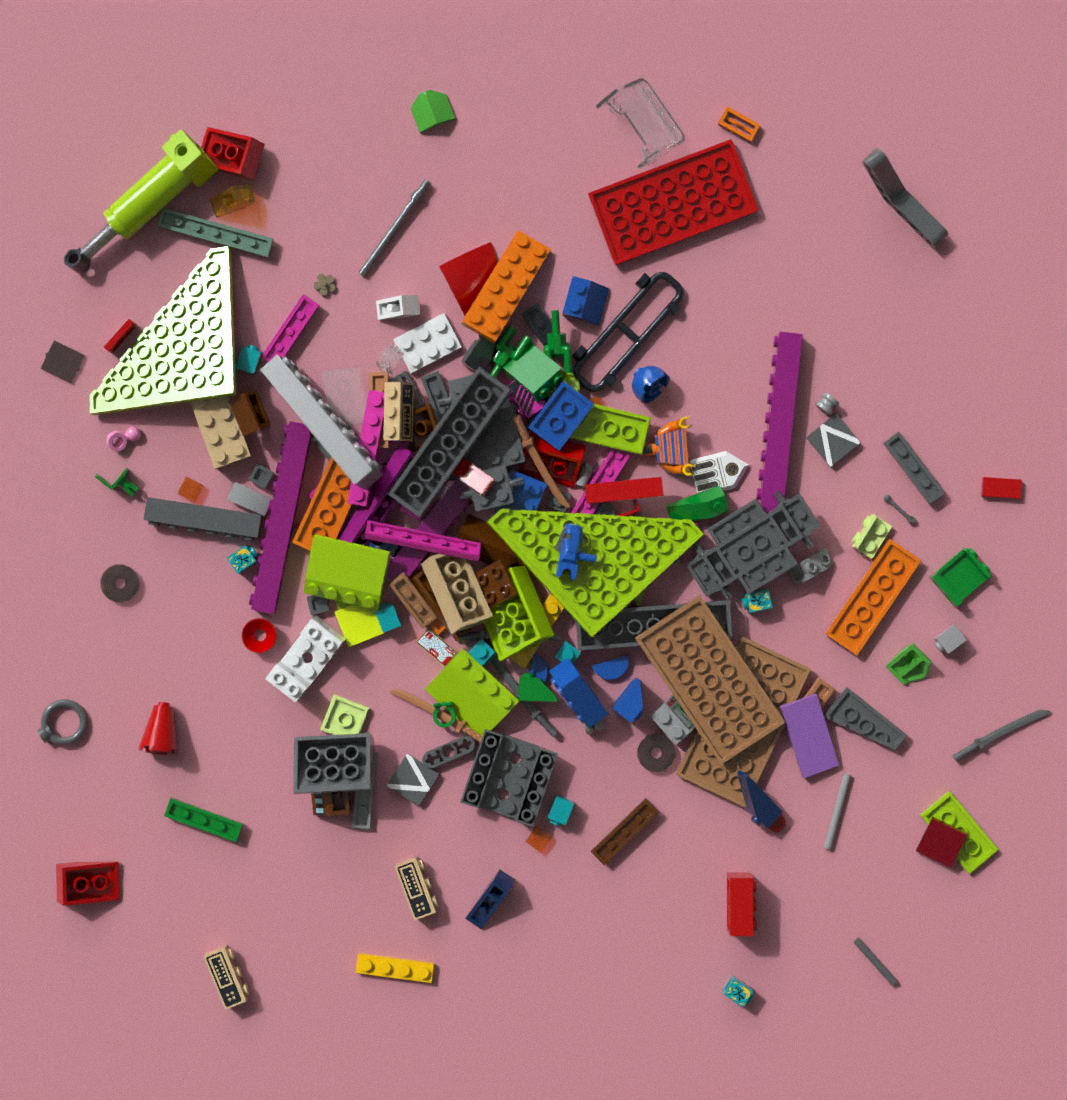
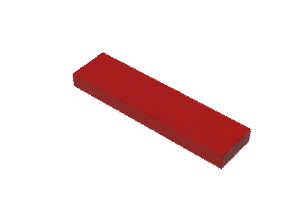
M662 477L585 484L587 504L664 496Z

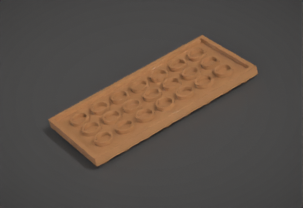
M700 595L635 637L720 764L728 761L785 723Z
M741 636L736 645L737 651L782 716L780 706L797 700L811 669ZM785 723L723 764L719 763L698 730H696L676 775L746 807L737 772L740 770L746 773L757 784Z

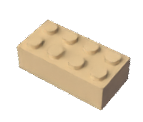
M232 396L190 401L213 467L217 470L253 457L246 436L243 437L228 402L232 399Z
M437 554L429 557L421 564L451 634L482 624L493 616L468 559Z

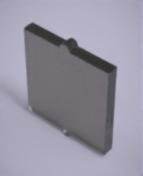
M54 340L49 352L45 354L46 358L40 369L72 383L77 371H80L79 366L85 355Z

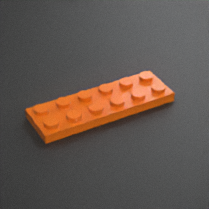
M517 230L461 325L495 344L551 249Z
M332 456L292 543L311 551L314 534L337 539L352 504L347 503L351 480Z
M888 539L825 632V635L853 654L858 655L922 560L893 540Z

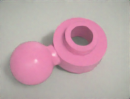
M135 426L129 427L125 434L120 431H113L107 436L106 443L113 451H121L126 447L128 440L133 442L139 440L141 431ZM118 437V441L113 443V439Z

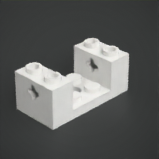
M317 615L311 618L301 631L299 638L265 678L295 703L303 696L346 640L344 636ZM305 652L312 654V662L308 663L303 660Z

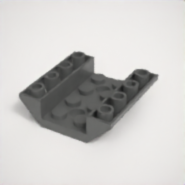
M485 729L460 802L475 808L481 807L511 817L517 822L533 827L558 753L503 733ZM511 754H520L521 761L519 763H512L510 761ZM501 789L507 790L509 793L508 798L500 799L498 791Z

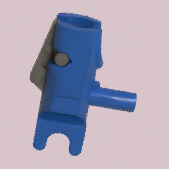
M566 524L563 527L555 549L560 554L555 577H560L563 570L566 569L570 573L569 579L575 580L578 560L596 563V555L585 554L580 550L581 544H583L582 526Z

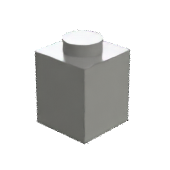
M951 624L934 637L936 641L934 645L941 653L944 651L946 654H949L967 639L956 625Z

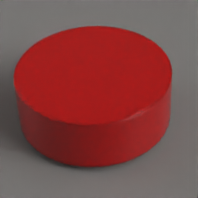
M781 814L771 824L769 829L773 832L783 830L786 824L784 816Z

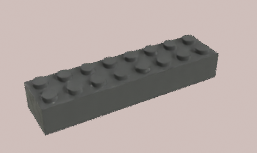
M478 367L388 495L418 517H423L513 390L484 369Z
M730 600L705 602L729 639H733ZM686 603L623 608L593 637H590L576 621L578 650L640 646L635 637Z

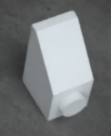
M400 295L376 301L378 320L420 315L419 295Z

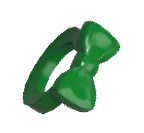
M452 701L433 704V707H435L433 719L438 726L446 728L455 722L456 713L452 708ZM443 706H446L452 714L450 722L446 724L439 722L437 719V713Z

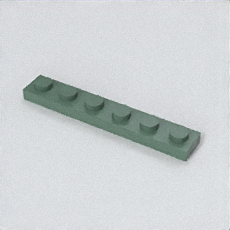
M166 208L161 209L157 227L267 258H269L274 240L270 237Z

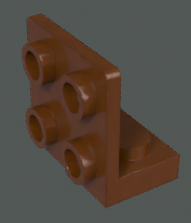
M514 555L500 559L474 573L489 608L518 594L508 572V569L511 568L510 566L517 562Z

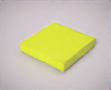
M350 605L335 611L348 647L383 634L375 613L376 610Z

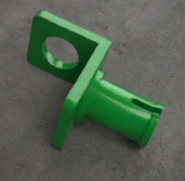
M127 467L113 484H110L98 473L94 476L109 489L113 490L115 486H119L131 497L139 488L126 478L125 474L129 470Z

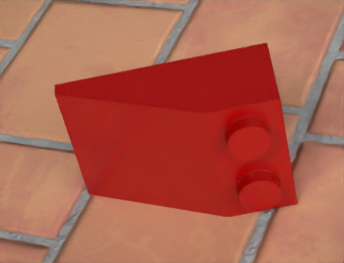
M207 127L201 148L217 166L218 171L254 181L265 144L250 136Z
M70 862L56 864L57 902L62 906L120 900L119 862Z

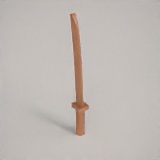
M520 414L515 415L513 420L523 439L522 446H526L557 501L569 508L570 504L543 463L533 444L534 439L526 431Z
M392 689L390 691L391 694L431 714L435 710L433 705L403 690ZM439 710L437 713L438 718L447 723L450 722L451 715L442 710ZM464 719L462 721L455 720L452 726L457 728L456 732L459 733L461 730L479 743L481 742L482 735L465 725L466 721Z

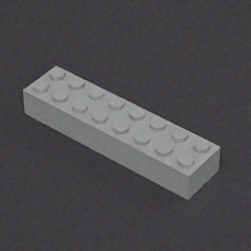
M277 354L260 370L356 486L367 490L383 475L380 471L381 466L376 460H372L367 456L370 454L368 450L356 442L357 437L351 431L344 428L346 425L344 421L332 413L334 409L327 402L325 403L320 399L322 395L316 388L313 389L309 385L311 382L304 374L297 371L299 367L293 360L290 361L286 356L283 358Z

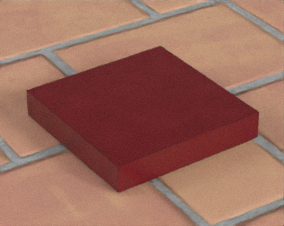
M932 816L916 851L951 868L968 833Z

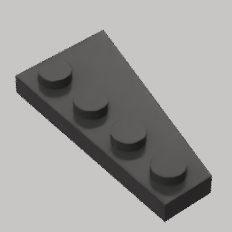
M848 687L842 691L823 715L828 720L894 750L907 736V734Z

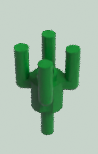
M551 310L552 333L547 334V344L544 345L543 352L550 359L552 357H563L565 373H572L571 348L566 343V333L560 332L559 310Z
M510 325L496 344L498 352L492 359L496 365L490 373L495 378L498 377L503 367L512 359L518 360L532 342V339L525 335L517 349L510 345L509 341L516 332L515 328Z

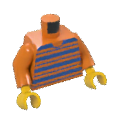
M687 416L682 417L680 420L669 422L659 429L657 435L654 436L655 444H645L644 454L645 456L656 455V463H660L662 469L672 474L694 476L695 474L690 473L689 470L691 467L696 466L688 464L686 428H691L693 424H686V419L691 418Z

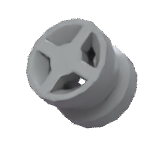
M824 392L822 399L817 401L815 405L830 416L833 413V408L837 407L840 403Z

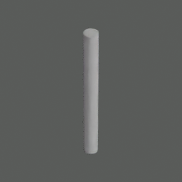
M843 774L824 848L827 849L832 848L851 778L849 774Z

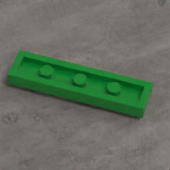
M172 797L164 814L165 817L237 842L243 826L241 822Z

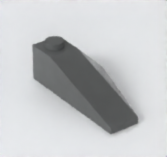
M479 335V339L474 340L461 362L474 372L478 367L489 372L493 366L490 363L497 341L494 344Z

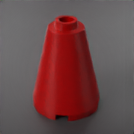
M158 702V705H154L139 745V751L145 748L146 753L167 755V752L172 751V755H177L173 707H170V703Z

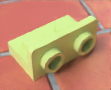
M875 514L864 519L862 523L864 528L860 533L857 532L852 539L854 543L852 548L870 559H873L892 528L891 525L878 518Z

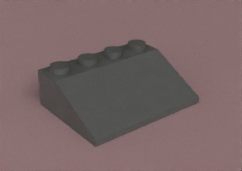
M371 733L294 737L293 793L307 794L371 790L374 765V738Z

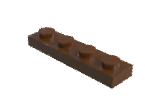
M422 570L410 580L451 634L426 574ZM472 628L451 635L457 641L472 630Z
M645 798L591 850V853L605 865L659 811Z

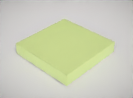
M334 694L320 730L332 735L358 734L362 730L370 708Z

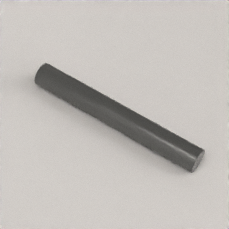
M859 937L856 938L853 943L891 985L897 982L896 978Z

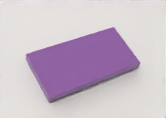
M812 694L780 706L802 778H807L838 766L839 763L817 694Z

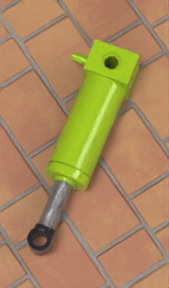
M180 129L176 134H172L170 139L162 146L167 155L103 212L108 224L82 248L71 249L65 254V265L78 274L85 273L90 267L91 258L117 234L129 240L191 182L200 187L219 169L200 145Z

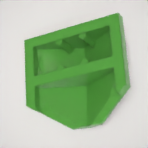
M433 90L420 93L410 108L420 133L455 119L446 94Z
M912 643L901 649L885 667L905 685L909 682L921 680L929 674L931 660Z

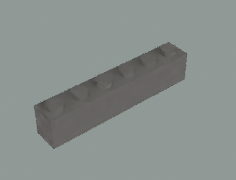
M147 497L143 520L149 521L148 525L154 526L166 523L168 528L179 529V526H186L187 531L198 532V528L205 529L206 534L217 535V531L225 532L224 536L236 538V534L244 535L243 539L254 541L255 537L260 538L263 515Z

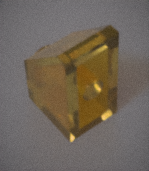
M250 184L232 186L210 199L216 218L244 209L256 202Z

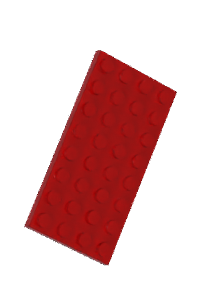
M732 139L588 193L615 266L759 211Z

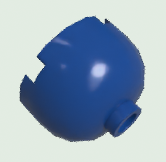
M654 365L641 367L634 373L632 380L633 393L641 403L643 401L649 403L662 393L659 390L663 385L667 387L670 376Z

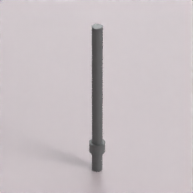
M424 179L417 191L414 190L407 205L358 273L363 277L368 273L415 205L421 202L423 194L431 184L428 180Z

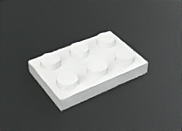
M444 313L393 339L411 374L462 348Z

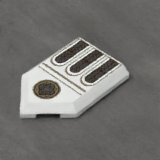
M727 451L689 460L690 464L696 466L691 467V471L695 474L693 479L697 493L719 485L723 491L736 488L749 464Z

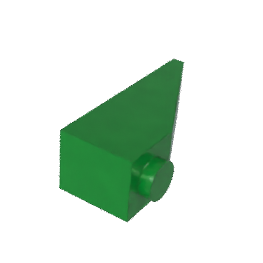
M720 485L666 505L670 519L678 520L708 519L730 512L726 496Z

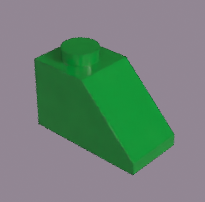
M523 673V676H519L518 700L557 702V696L539 677H535V673Z

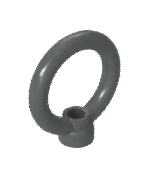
M68 699L54 701L44 710L41 718V728L37 732L44 743L50 740L58 745L73 744L86 731L87 715L84 709L75 701ZM60 707H69L79 716V728L70 737L56 736L49 726L50 715Z

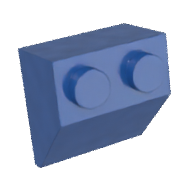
M572 276L562 315L599 325L609 288L590 280Z
M636 676L612 705V708L630 723L633 720L637 722L643 714L640 680Z

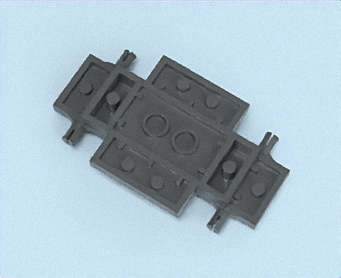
M473 375L447 381L450 391L449 398L438 400L440 408L452 405ZM513 406L502 408L498 411L465 458L495 480V483L485 496H482L471 487L469 491L459 492L460 501L472 498L476 512L515 504L513 488L524 485L523 477L511 480L508 471L510 466L526 463L520 432L513 420V417L516 415ZM454 475L450 478L452 481L459 479Z
M780 490L777 493H773L779 504L768 513L765 512L758 499L755 498L707 528L717 545L707 550H703L699 541L691 545L698 555L688 562L686 566L706 597L720 590L726 600L733 597L727 586L737 578L747 593L750 594L798 564L788 548L789 546L803 540L808 549L815 546L809 535L821 525L801 493L786 500Z

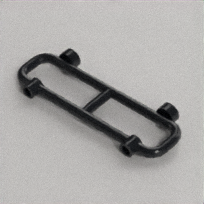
M658 272L649 277L644 273L635 283L640 290L588 349L581 345L574 352L572 357L577 362L573 367V375L586 390L599 392L607 385L611 387L617 380L616 374L670 313L674 315L681 308L678 304L683 298V287L670 274ZM663 279L676 290V295L639 337L622 321L656 282ZM618 328L634 343L598 384L593 385L581 375L580 370L613 331Z

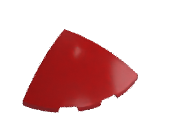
M491 242L439 266L464 316L468 313L497 265L496 255Z

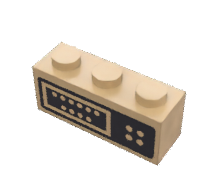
M385 382L383 440L412 441L413 383Z
M415 856L396 863L394 867L413 919L417 920L436 913V907L439 905L436 896H432L429 890L432 888L429 878L424 876L425 866L422 859L418 860V857Z
M225 945L206 953L203 958L224 1009L226 1010L246 1002L250 991L247 984H243L241 980L243 975L240 967H236L234 963L235 955L233 950Z

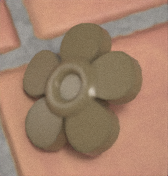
M324 274L317 276L320 282H315L314 288L316 290L320 289L322 296H326L328 290L330 292L335 290V285L330 284L334 282L332 275H328L326 278Z

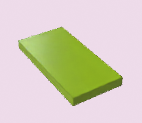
M594 404L569 438L642 455L651 417Z
M950 791L946 792L920 814L927 825L933 816L968 833L956 857L968 874H971L999 851Z

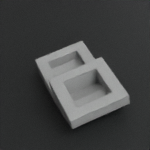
M237 482L234 483L227 498L265 516L269 502L272 500V498Z

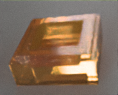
M186 476L178 494L196 502L204 485Z
M536 825L525 842L541 853L552 836Z

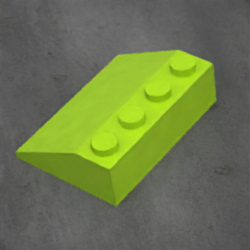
M314 534L303 593L378 610L384 596L390 551Z
M526 566L508 569L518 594L490 608L493 616L484 622L499 661L515 656L555 636Z
M465 648L425 688L438 703L452 701V708L455 710L456 719L459 721L464 719L466 721L465 725L482 736L485 729L492 730L519 702L518 698L490 671L481 666ZM443 706L451 714L450 710Z

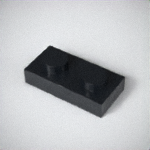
M536 303L523 312L522 316L544 346L547 344V334L552 333V323L539 304Z

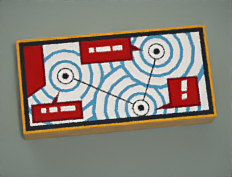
M429 627L416 642L445 667L457 654L454 648Z

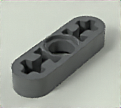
M464 735L431 749L423 755V764L427 768H435L470 753L475 747V741L470 736ZM464 739L471 741L470 749H466V747L460 748L459 750L462 753L458 754L457 747L453 743L457 742L459 746L463 744ZM450 746L454 749L452 757H446L443 754L445 747ZM440 750V755L444 759L443 761H440L439 757L434 760L435 764H431V762H426L429 754H431L432 757L438 755L436 751Z

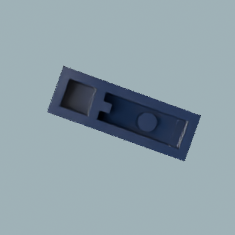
M739 770L737 775L747 812L752 816L751 820L758 827L762 825L768 829L783 811L749 775Z
M499 869L465 919L481 929L509 893L515 879Z

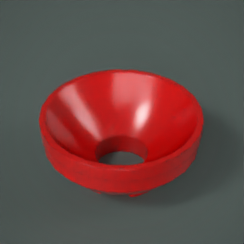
M256 618L245 624L241 638L248 650L255 653H263L274 646L277 633L270 621ZM259 629L264 630L266 633V638L263 641H258L255 638V632Z

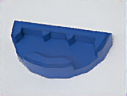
M535 653L529 673H535V677H539L545 683L548 678V666L546 661Z
M628 655L592 665V668L601 678L608 680L616 679L627 670L629 663Z

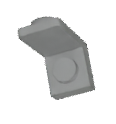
M822 549L787 571L794 584L798 585L832 567L834 563L827 549Z

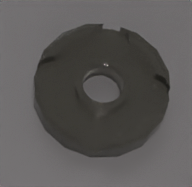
M115 564L103 572L100 587L108 599L114 602H125L132 599L139 589L138 575L131 567L125 564ZM117 578H123L125 581V585L121 589L115 586Z
M651 734L645 736L640 741L637 748V757L645 769L651 772H661L673 763L675 748L666 736ZM655 747L660 748L662 752L658 758L651 756V750Z

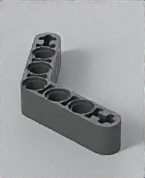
M875 148L862 163L879 193L931 247L935 248L948 235V231L905 189L888 157L879 148Z

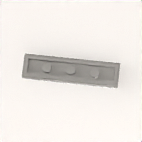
M374 752L371 790L355 791L352 828L371 829L377 752Z

